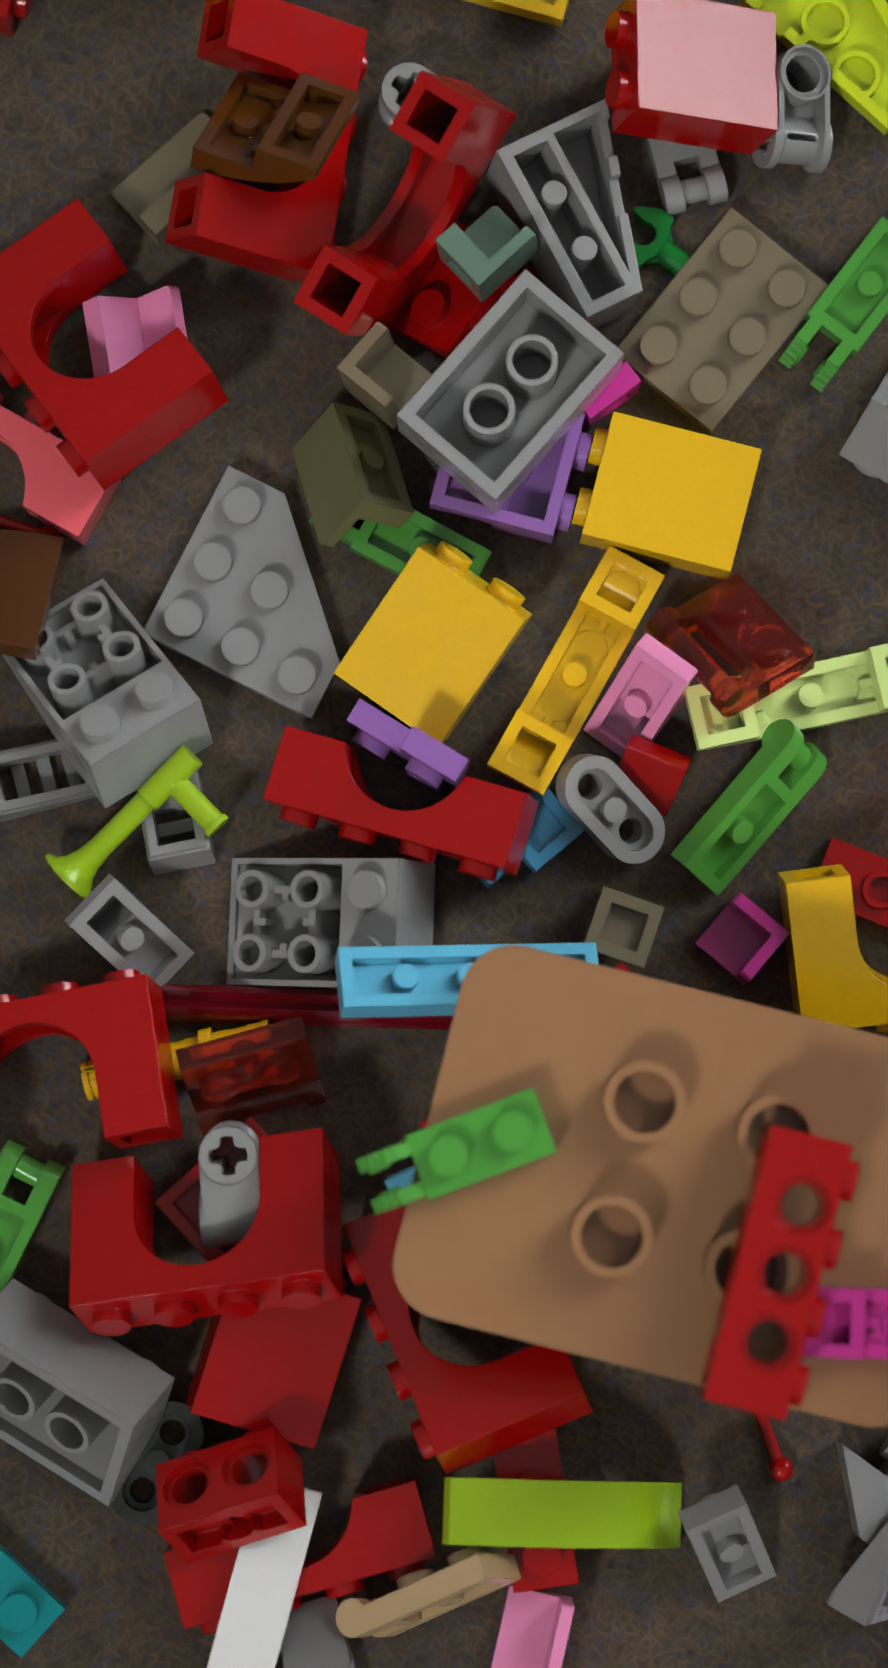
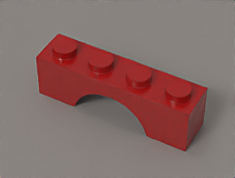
M286 725L263 797L265 801L281 808L278 819L311 830L316 829L318 820L340 826L339 837L370 847H375L377 837L399 842L398 854L429 864H435L437 854L461 860L458 871L493 882L496 880L498 871L517 876L539 804L528 793L465 776L452 793L432 806L410 811L391 809L382 806L369 791L363 777L359 751L346 742Z
M416 1474L353 1493L350 1517L339 1538L322 1553L304 1560L291 1611L303 1605L300 1597L325 1589L329 1599L337 1598L364 1589L363 1578L388 1571L389 1578L393 1581L407 1574L427 1569L425 1560L437 1557V1549ZM171 1545L166 1547L163 1555L184 1630L200 1625L203 1635L216 1633L239 1547L191 1563H187Z

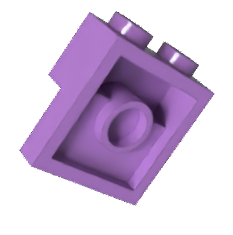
M585 413L581 415L495 514L440 466L429 503L430 508L489 523L492 529L552 544L556 529L568 532L574 512L577 495L566 493L571 470L575 469L584 472L593 435L582 432Z

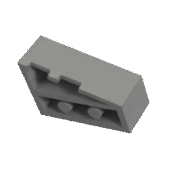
M605 99L496 150L484 176L503 212L520 230L528 226L536 234L538 253L530 261L542 283L595 329L627 314L643 291L629 215L624 211L619 184L621 172L618 156H614L608 126L610 113Z

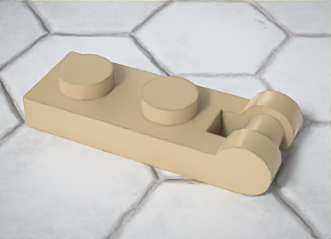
M473 1546L457 1551L447 1557L448 1567L434 1572L433 1569H425L407 1574L396 1581L398 1590L383 1597L371 1600L366 1598L345 1599L340 1603L336 1611L335 1618L338 1630L345 1637L349 1638L396 1636L522 1579L514 1554L487 1553L485 1546Z

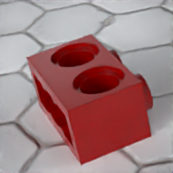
M275 1427L250 1431L243 1434L240 1438L206 1449L191 1450L181 1457L156 1465L158 1532L187 1563L307 1526L302 1458Z

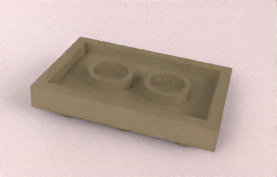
M731 207L617 348L624 353L623 363L627 361L642 382L710 435L806 317L809 310L829 285Z

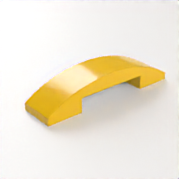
M609 545L520 708L517 709L489 759L487 767L543 797L641 622L665 575Z

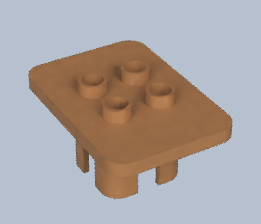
M508 945L492 949L480 956L470 966L461 984L426 1128L533 1087L557 1152L432 1200H428L427 1196L406 1204L393 1257V1273L401 1295L415 1310L434 1319L700 1385L765 1124H772L853 1145L850 1160L860 1162L858 1181L851 1202H839L833 1228L843 1230L841 1250L835 1269L831 1271L823 1268L819 1286L888 1288V1037L526 946ZM415 1168L412 1184L421 1181L417 1168ZM796 1184L784 1192L781 1199V1211L788 1222L791 1224H802L808 1221L815 1213L817 1206L816 1197L808 1186ZM782 1252L773 1255L764 1267V1280L772 1291L783 1292L789 1290L799 1279V1263L791 1253ZM763 1321L751 1328L746 1342L750 1355L756 1359L763 1360L775 1356L780 1351L783 1344V1333L777 1323ZM801 1356L800 1364L810 1367L807 1388L801 1406L789 1405V1408L862 1427L878 1428L888 1426V1359L864 1358L859 1360Z

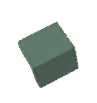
M498 206L490 207L464 232L453 223L435 239L439 258L482 303L538 253L536 234L528 226L520 230Z

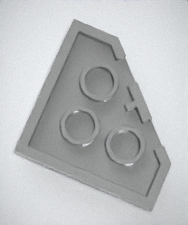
M228 465L144 630L154 642L312 721L335 677L333 672L340 664L296 526L285 493Z

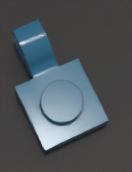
M547 788L543 797L533 791L529 793L539 804L522 860L534 874L585 831L562 807L557 797L549 788ZM498 871L495 882L506 873ZM478 878L486 889L495 883Z

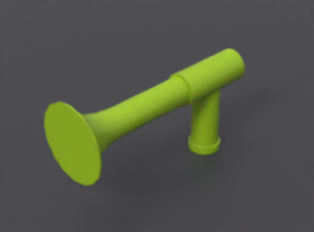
M181 745L137 789L138 793L91 840L80 849L68 855L54 856L47 853L45 858L54 872L73 891L85 899L92 892V881L107 857L155 809L158 810L171 796L205 830L204 833L208 838L214 835L228 821L229 817L225 813L222 814L189 780L202 766V762L185 745Z

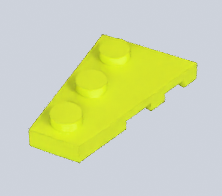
M739 0L738 4L741 7L774 12L776 16V38L788 49L795 45L807 44L820 50L830 64L832 74L830 87L882 134L886 135L888 133V3L886 0Z

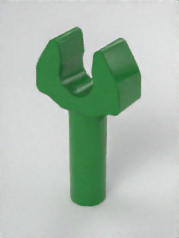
M636 207L633 214L634 218L643 226L650 228L654 234V241L648 245H639L634 241L639 270L644 265H661L676 276L691 256L673 242L671 227L674 222L673 216L655 207Z

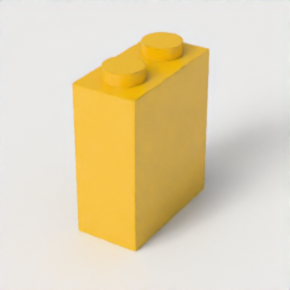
M613 411L609 429L596 427L587 462L599 466L594 489L580 488L571 524L583 527L580 539L581 544L607 550L610 545L631 557L726 581L732 569L762 449Z
M441 541L437 547L430 542L418 546L333 672L411 728L415 726L441 743L450 736L533 615L521 606L526 599L519 591L495 577L490 584L469 570L473 561L462 551L445 541Z

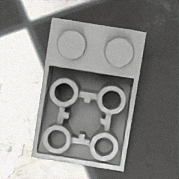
M103 578L49 609L36 661L2 654L55 739L63 748L69 761L105 809L137 790L181 745H185L196 754L213 744L200 698Z
M232 858L226 985L337 989L335 956L338 947L433 945L436 864L401 858Z

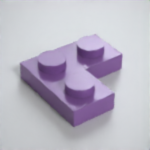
M360 698L346 719L348 726L357 731L351 740L352 742L383 761L389 751L408 762L404 768L407 770L406 775L437 794L443 785L454 790L469 771V759L415 726L409 729Z

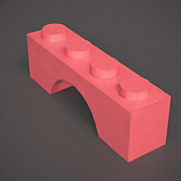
M0 393V441L11 448L21 461L25 476L24 508L30 516L46 525L55 527L60 533L85 546L122 480H118L109 488L103 490L90 471L78 477L56 447L63 441L56 437L59 432L57 427L55 426L45 433L28 409L22 418L1 406L5 396Z

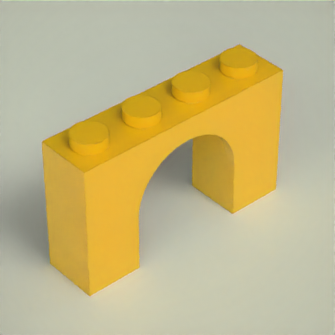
M841 864L778 872L783 925L790 932L785 938L794 1014L853 1029L876 1026V1031L888 1033V976L871 968L865 963L861 955L857 939L850 874Z

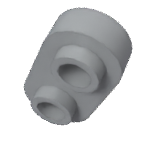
M579 754L563 764L556 778L557 798L562 807L605 854L621 862L640 864L650 860L658 853L665 837L663 818L653 804L612 760L594 754ZM588 774L592 780V788L587 795L582 797L578 790V784L580 779ZM629 819L633 825V834L629 839L622 841L619 835V828L623 821Z

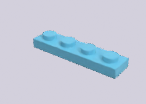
M596 942L338 947L335 956L340 1018L454 1016L465 974L470 966L486 952L502 946L520 945L599 965Z

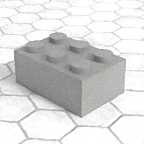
M525 269L397 414L398 431L495 514L618 375L622 368L624 353Z

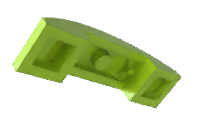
M444 1477L442 1544L584 1549L681 1548V1519L678 1511H681L682 1483Z

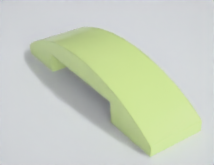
M888 644L870 647L863 652L751 676L744 674L689 686L684 696L697 751L761 740L766 728L779 719L790 720L800 731L888 712Z

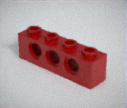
M765 1124L698 1391L703 1400L786 1421L789 1405L801 1406L810 1371L809 1366L800 1364L806 1337L817 1339L826 1309V1298L816 1296L823 1268L831 1271L835 1269L843 1240V1230L833 1228L839 1202H851L859 1176L860 1162L850 1160L853 1145L772 1124ZM796 1184L808 1186L815 1194L817 1202L813 1216L802 1224H791L785 1219L781 1211V1199L784 1192ZM782 1252L791 1253L799 1263V1279L789 1290L783 1292L772 1291L764 1280V1267L773 1255ZM763 1321H772L777 1323L782 1330V1347L775 1356L769 1359H756L750 1355L747 1349L748 1333L756 1324Z

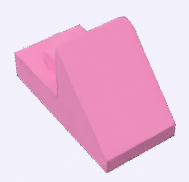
M646 633L635 645L583 731L621 758L632 733L653 742L684 701V693L699 670Z

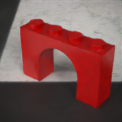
M206 0L196 57L290 90L300 73H304L358 92L359 84L367 68V55L364 50L368 30L284 0ZM353 113L315 180L281 183L273 192L261 190L208 172L175 181L165 243L288 281H304L323 246H337L334 232L338 208L347 190V177L344 172L348 147L357 129L356 114Z
M421 70L389 127V130L413 144L407 168L394 195L375 223L356 242L348 246H323L293 302L345 335H365L378 321L386 326L391 335H393L395 332L394 326L414 298L438 255L435 239L453 223L456 224L517 113L465 81Z
M77 198L0 253V373L12 389L24 383L32 396L23 401V403L45 433L56 426L65 440L56 447L75 474L81 477L90 471L102 489L106 490L229 400L211 368L179 327L121 368L103 376L87 379L71 378L50 369L49 354L51 344L63 321L74 310L83 305L82 302L91 299L128 272L110 239Z
M122 969L103 975L102 983L79 987V984L76 982L52 983L40 989L41 995L18 1000L16 995L0 994V1065L15 1049L31 1040L47 1036H62L75 1039L84 1045L94 1065L103 1135L106 1140L120 1149L183 1137L163 990L147 974L141 975V971L136 969Z
M322 1127L259 1137V1206L255 1220L247 1234L234 1248L214 1260L196 1265L172 1264L155 1256L154 1183L134 1155L72 1165L69 1307L90 1333L103 1336H118L129 1332L131 1327L153 1324L165 1327H183L191 1324L196 1318L217 1315L228 1318H246L253 1316L260 1309L281 1306L299 1310L311 1309L320 1305L324 1300L343 1298L339 1155Z
M406 1204L375 1215V1212H372L343 1225L352 1246L342 1250L343 1260L355 1287L364 1283L368 1286L374 1303L363 1307L378 1344L389 1340L397 1360L386 1366L400 1400L404 1401L411 1397L414 1400L420 1419L411 1422L410 1426L425 1460L436 1456L446 1475L592 1412L569 1355L565 1351L534 1344L494 1362L470 1366L445 1361L434 1355L422 1344L420 1336L421 1313L415 1310L403 1298L393 1273V1257Z

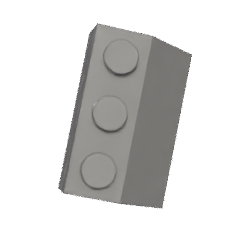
M13 1278L0 1292V1439L109 1507L162 1420L175 1378L161 1370L154 1362L138 1356L108 1336L90 1333L77 1317L54 1304L47 1296L33 1291Z

